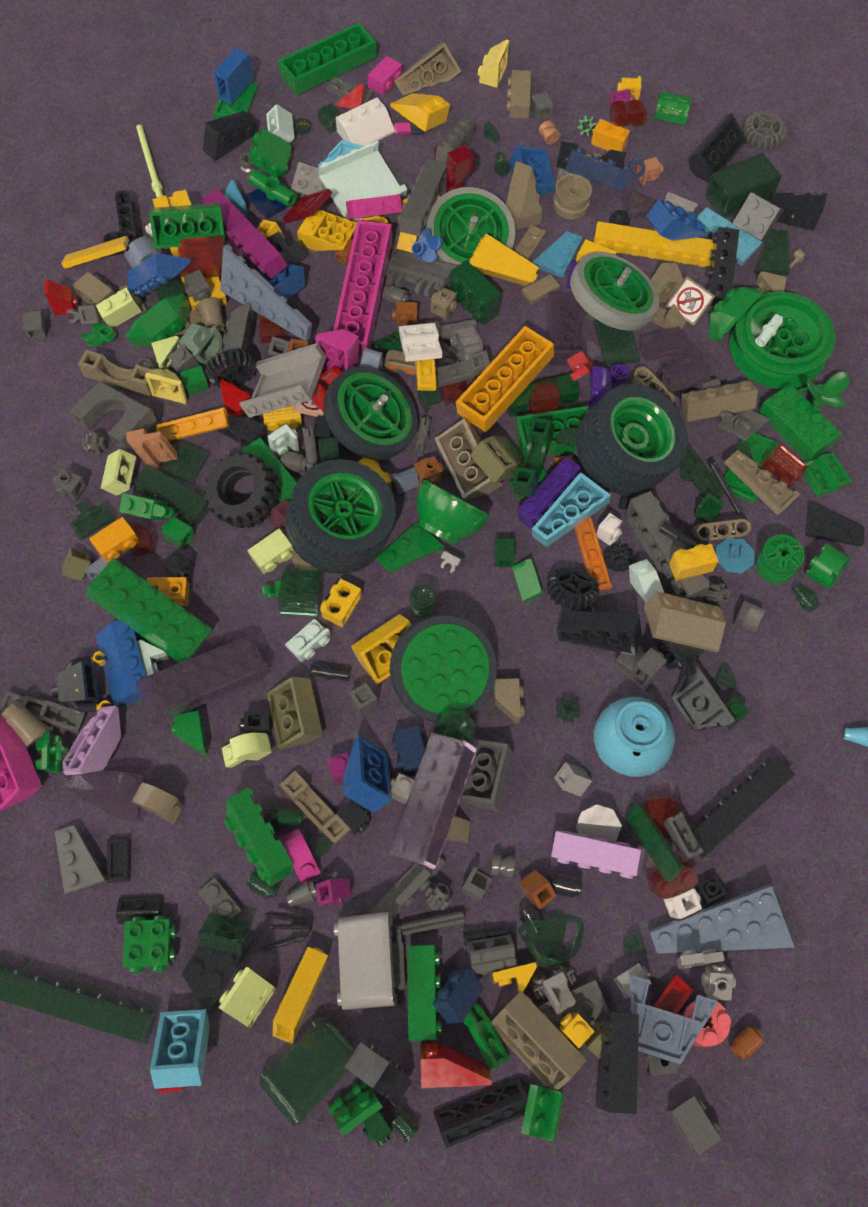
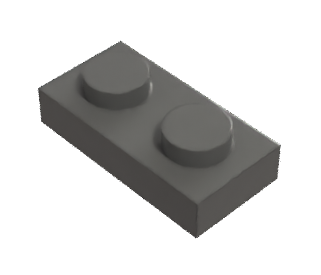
M215 878L198 891V894L225 926L242 912Z

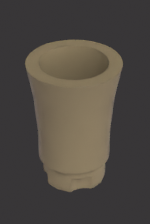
M217 298L201 300L196 308L203 320L204 326L207 328L215 327L223 338L226 332L220 300Z
M18 701L12 703L1 714L19 735L26 747L32 745L50 728L36 718L25 706H21Z

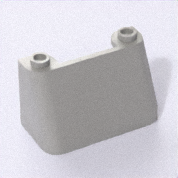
M390 912L338 918V922L334 923L335 936H338L341 990L337 992L338 1006L342 1005L343 1010L398 1006L397 994H395V989L392 988L395 987L393 974L392 931L389 930L393 926V919Z

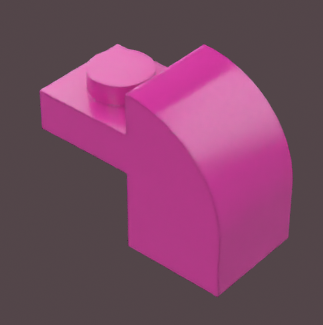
M299 828L279 838L293 862V867L301 883L320 874Z

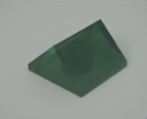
M209 913L198 932L199 946L242 957L252 923Z

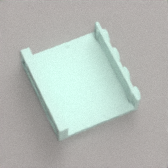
M378 140L373 143H367L360 149H354L344 156L340 155L335 160L325 162L319 166V178L325 188L331 190V198L345 219H348L347 201L397 194L406 196V186H399L380 155ZM362 218L349 219V220L356 222L357 220L362 219Z

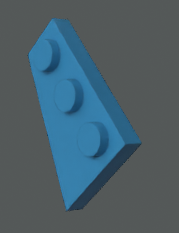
M568 231L565 232L532 263L538 266V269L563 278L583 237Z

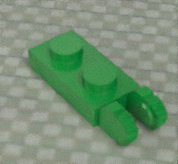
M475 1003L463 1022L469 1027L491 1071L508 1061L509 1056L489 1017L486 1016L481 1006Z

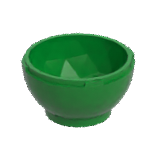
M427 480L421 482L417 494V512L419 516L417 524L434 535L454 545H458L460 540L467 539L479 532L489 520L490 516L488 513Z

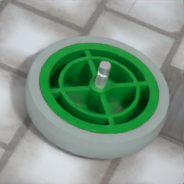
M463 187L445 193L433 205L425 225V229L430 228L431 236H439L443 239L441 248L436 251L438 255L437 260L460 265L466 260L469 262L485 234L493 237L511 250L514 246L515 223L510 210L497 196L479 188Z
M605 252L589 253L580 259L572 272L570 285L578 303L591 316L610 327L630 331L641 329L651 321L658 310L659 296L652 281L641 269L622 257Z

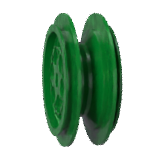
M770 292L762 294L738 319L730 335L729 348L732 359L738 369L755 383L782 390L789 384L799 388L807 385L808 377L814 380L821 373L833 351L835 331L828 315L813 301L794 293ZM775 314L782 316L783 322L776 330V335L770 338L765 347L758 346L755 339L763 331V326L768 324Z

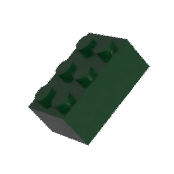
M466 260L450 271V290L457 293L456 300L461 303L464 310H468L472 314V317L477 322L479 321L484 326L499 315L501 293Z

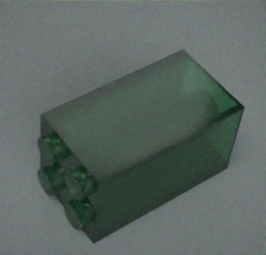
M760 153L712 173L705 198L717 214L727 219L739 213L750 192L769 201L772 193H775L781 175L763 153Z

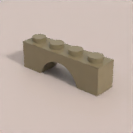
M88 350L84 352L78 364L84 377L147 396L151 395L145 375L153 369L136 365L133 369H124L108 361L102 354Z

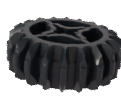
M229 348L228 351L222 350L221 353H216L215 356L210 357V360L207 361L206 372L213 386L221 388L220 381L222 379L228 383H233L235 386L245 384L246 381H250L251 377L254 376L256 367L254 359L249 352H245L243 349L238 351L237 348L234 350Z
M562 566L561 569H556L555 572H552L547 582V594L550 595V600H555V605L560 604L561 609L565 607L569 611L571 609L575 611L590 609L597 602L600 593L599 583L596 582V578L591 577V573H585V569L579 570L577 567L573 569L571 566L568 568Z

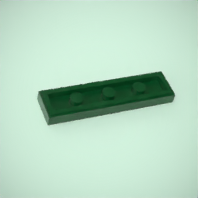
M636 802L625 818L665 880L672 882L684 866L642 803Z

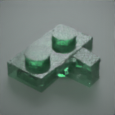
M81 501L75 505L80 515L77 516L78 519L70 523V526L82 541L114 520L103 504L94 509L92 507L87 509Z

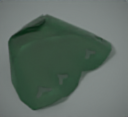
M562 914L554 916L548 922L540 919L525 922L518 928V932L541 967H552L567 964L576 956L583 942L584 925L581 918ZM560 922H562L560 928L555 925L556 923L559 924ZM567 922L577 923L574 943L568 949L563 944ZM533 927H541V929H539L538 932H536V930L533 929Z

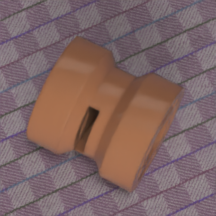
M548 120L540 125L539 133L544 137L548 145L559 140L560 132L555 128L552 121Z

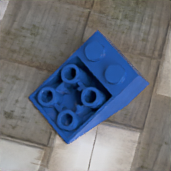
M658 199L646 216L660 236L672 241L708 236L707 231L704 229L705 225L697 220L698 216L691 211L688 213L680 206L675 207L667 200L664 202Z

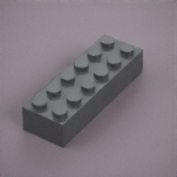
M649 491L631 499L625 519L673 596L702 602L710 587L709 580L705 575L701 574L677 581L674 578L669 562L677 550L686 548L677 542L673 543V540L659 532L660 527L665 521L669 524L671 523L668 514L663 512L660 507L658 498L654 497L652 492Z

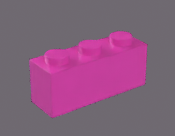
M400 194L346 202L348 220L402 212Z

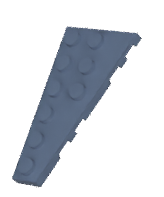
M229 244L224 246L220 291L242 304L250 303L253 311L305 341L310 339L312 323L297 309H292L286 303L287 300L283 296L279 297L274 292L275 288L255 269H250L244 263L245 260L241 256L237 257L232 252L233 248Z
M770 884L695 912L682 919H677L648 930L657 953H680L688 950L703 952L708 949L727 951L795 948L773 887Z

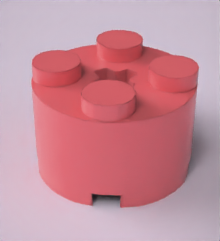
M695 1001L685 1006L681 1016L692 1018ZM719 1002L707 1020L706 1024L708 1026L702 1028L693 1043L694 1046H715L723 1042L727 1037L731 1019L726 1009Z

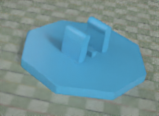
M727 538L716 546L718 563L726 572L742 574L754 565L755 551L744 539Z

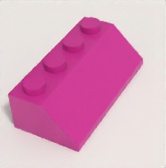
M0 716L1 811L33 796L42 786L26 745L3 716Z

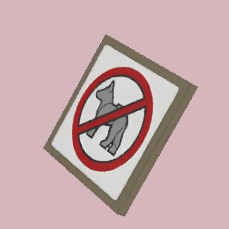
M686 276L665 306L671 309L673 304H675L684 319L694 326L715 296Z

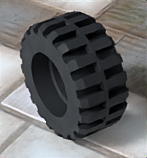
M235 452L234 455L231 453L225 455L223 460L220 458L216 462L217 465L211 467L209 470L211 473L205 479L207 484L204 485L203 492L207 494L204 496L205 503L208 504V509L214 513V516L233 527L245 528L246 526L247 528H252L255 526V523L260 525L264 522L263 519L265 517L269 518L272 515L270 512L277 507L276 500H280L281 494L278 490L281 489V486L277 481L279 479L270 465L252 453ZM245 476H253L254 489L251 496L242 504L232 505L230 495L234 484Z

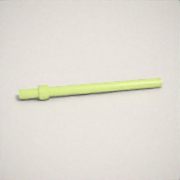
M137 125V132L152 180V189L156 193V197L163 196V187L158 180L143 126Z

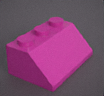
M344 329L316 335V343H318L326 355L321 374L334 365L342 372L358 367L359 336Z

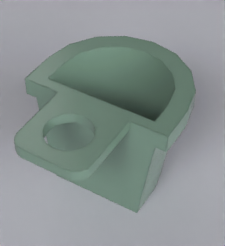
M193 323L179 340V343L202 364H207L210 357L220 353L223 345L221 334L215 327L207 328Z

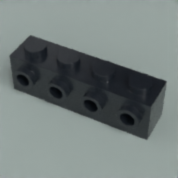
M719 227L716 233L712 235L711 243H714V248L710 251L709 260L712 263L707 272V278L710 279L709 284H706L705 288L715 296L712 301L719 302L726 297L725 294L732 289L740 229Z

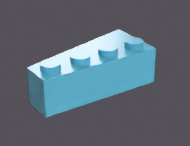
M580 473L532 528V536L544 546H550L609 504L611 495Z

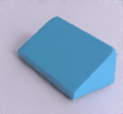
M231 180L224 196L243 216H246L248 214L246 203L235 181Z

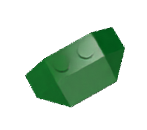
M748 287L730 289L725 294L726 297L716 303L715 309L710 313L709 340H721L751 305L766 292L765 289Z
M183 293L164 298L140 316L125 336L134 347H152L151 343L174 336L186 326L190 309L189 301Z

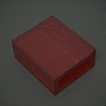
M223 235L180 239L181 247H178L179 257L190 259V263L181 273H184L186 276L200 270L204 278L221 277L223 247L225 246Z

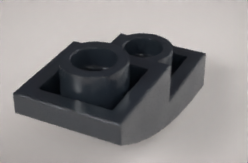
M716 875L696 885L706 908L727 901V893Z

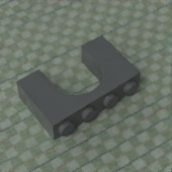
M100 381L69 411L76 423L88 430L105 414L115 410L125 411L122 419L108 432V435L116 446L127 452L132 448L126 439L127 432L145 429L147 432L157 422L151 407L140 404L135 398L131 399L124 392H118L111 385H105Z

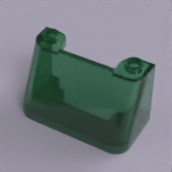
M320 1016L315 1019L310 1025L312 1029L272 1070L270 1067L267 1068L259 1077L262 1080L259 1086L293 1127H298L307 1116V1113H310L327 1093L350 1072L344 1067L356 1048L327 1016L323 1019Z

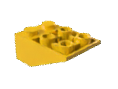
M318 209L313 216L306 217L297 231L298 241L301 246L314 251L344 250L355 232L357 222Z

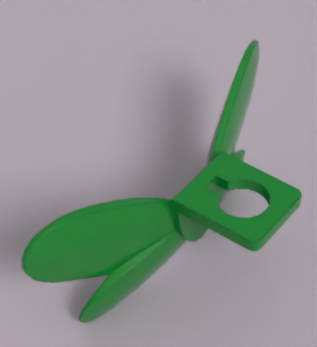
M839 372L833 375L824 385H816L808 377V387L798 391L805 392L810 390L814 397L813 405L817 412L823 410V402L832 407L842 408L846 404L839 394L847 388L850 379L846 372Z

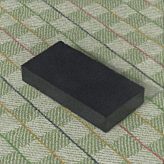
M129 838L107 839V883L130 881Z

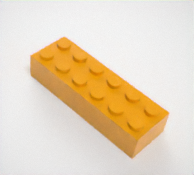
M524 326L456 401L457 414L484 432H487L554 357V344Z

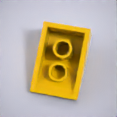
M412 93L391 103L390 107L426 132L447 121L450 104L439 96Z

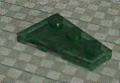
M771 229L755 269V274H760V272L764 271L776 275H789L788 230Z

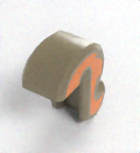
M390 350L387 352L385 368L388 371L397 373L398 370H401L406 374L416 375V361L406 362L403 351Z

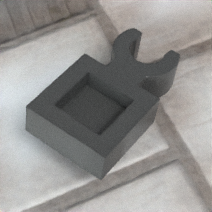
M97 304L80 305L78 310L75 308L67 310V313L74 314V318L70 319L69 322L75 323L79 319L81 324L101 322L96 307Z

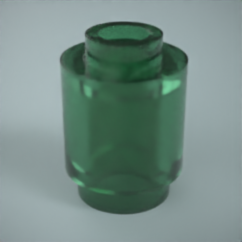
M256 870L252 872L246 883L250 891L265 900L274 899L280 889L278 886L279 882L269 887L265 880L262 881Z

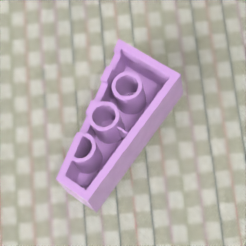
M558 830L555 833L551 857L557 858V862L569 864L570 861L577 862V866L590 869L591 866L598 867L600 872L611 874L612 871L620 872L621 877L633 879V876H637L642 872L646 849L640 845L636 849L625 842L609 843L610 840L593 837L591 839L588 835Z

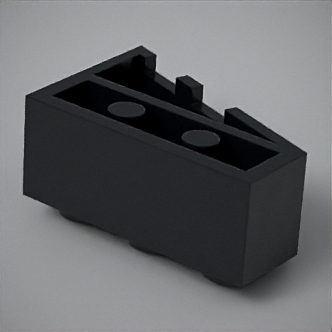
M240 111L206 122L203 152L216 162L253 137L257 121L247 112Z
M772 193L769 202L783 209L776 222L814 231L824 210L827 193H822V195H811V193H805V195Z
M360 1042L344 1068L392 1103L398 1105L412 1083V1080L405 1075L407 1070L397 1063L393 1066L395 1061L387 1055L383 1054L381 1057L382 1051L374 1045L370 1044L367 1047Z

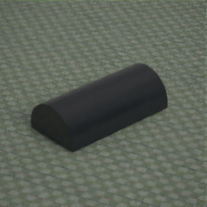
M733 113L728 114L690 158L689 165L691 171L696 177L705 182L714 181L747 142Z

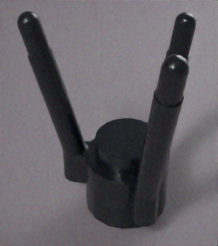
M266 913V917L293 921L291 924H271L269 927L270 929H291L292 935H296V937L262 947L260 951L264 952L294 942H304V937H309V919Z

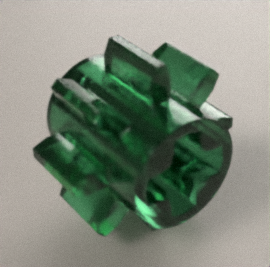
M562 699L561 705H556L555 708L557 711H560L557 713L556 718H561L563 724L566 721L574 724V717L579 718L581 714L576 711L579 709L580 704L576 705L573 699L570 701ZM566 709H570L569 714L565 713Z

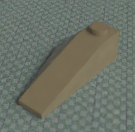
M444 42L427 52L396 78L394 83L400 93L406 95L427 86L431 87L440 82L450 81L461 70Z
M516 161L506 206L512 214L515 228L522 229L531 225L541 224L543 207L539 203L540 195L536 191L535 186L537 183L533 167Z

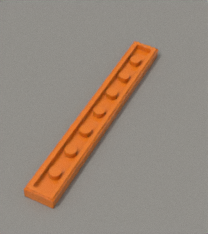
M573 455L554 458L555 466L557 467L565 457L575 463ZM590 516L576 526L574 531L587 573H591V577L596 578V582L599 583V591L611 589V581Z

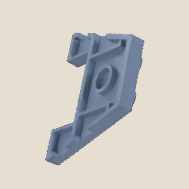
M630 974L632 1013L639 1014L638 1051L681 1064L717 1006L718 1001L697 995L692 1018H687L645 1005L650 980Z

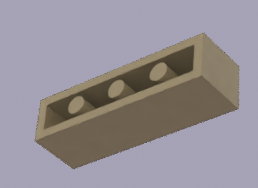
M742 381L741 383L726 384L721 387L691 391L681 395L680 412L686 422L720 416L723 411L736 413L756 409L758 389L751 381Z

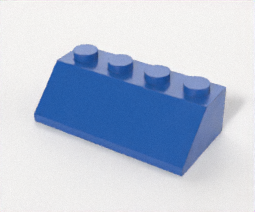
M159 253L154 254L128 271L129 292L134 293L135 296L144 297L147 293L166 284L178 275L190 263V259Z
M120 620L111 622L96 635L99 651L105 655L101 656V659L107 661L103 667L113 706L120 707L153 697L151 684L146 677L137 642L139 641L137 632Z

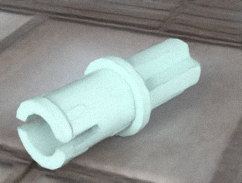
M775 314L769 323L763 326V331L755 339L758 346L765 347L770 338L776 335V330L783 322L782 316Z

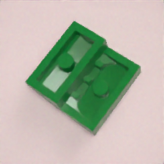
M660 92L654 119L685 125L692 98Z
M834 452L820 455L816 460L804 462L798 467L817 497L852 483V480Z

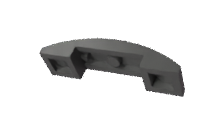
M487 351L471 354L468 360L457 362L453 365L435 368L436 387L458 383L481 374L490 365Z

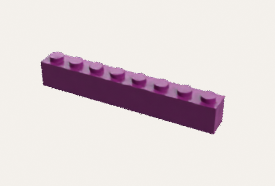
M217 188L201 199L203 204L221 203L224 232L231 241L233 240L237 248H241L243 254L249 257L253 265H257V268L263 275L266 273L271 279L287 267L281 254Z

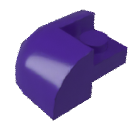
M592 366L589 410L612 389L611 372L606 368Z

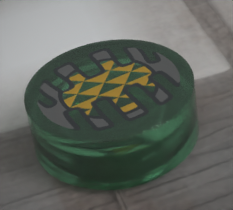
M305 118L296 120L295 131L300 135L308 134L311 131L310 121Z

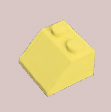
M505 40L490 48L488 55L484 56L483 65H480L478 69L479 83L498 87L507 67L509 40Z

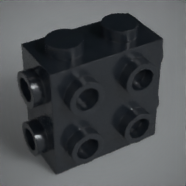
M652 633L646 638L653 650L663 654L667 660L664 666L668 670L675 668L680 670L687 664H690L692 660L698 662L700 660L699 656L704 652L700 648L653 638Z

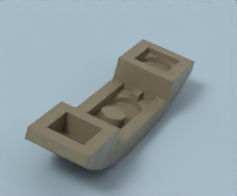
M296 771L280 784V787L334 844L351 830L316 795Z

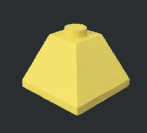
M154 369L146 373L145 377L152 396L187 404L188 401L182 382L175 373L166 369Z

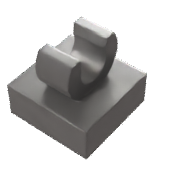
M445 550L441 556L444 559L441 568H445L447 563H450L452 566L450 572L454 573L457 566H462L465 558Z

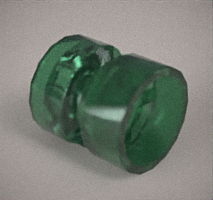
M417 585L410 592V610L414 616L426 618L433 614L435 610V592L428 585Z

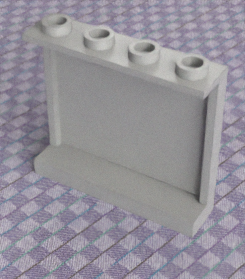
M318 343L257 361L255 366L261 376L251 399L239 403L248 417L311 400L326 360V355Z

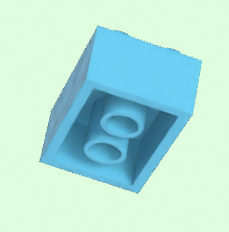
M206 1009L160 1013L150 1066L155 1089L202 1085L210 1031Z

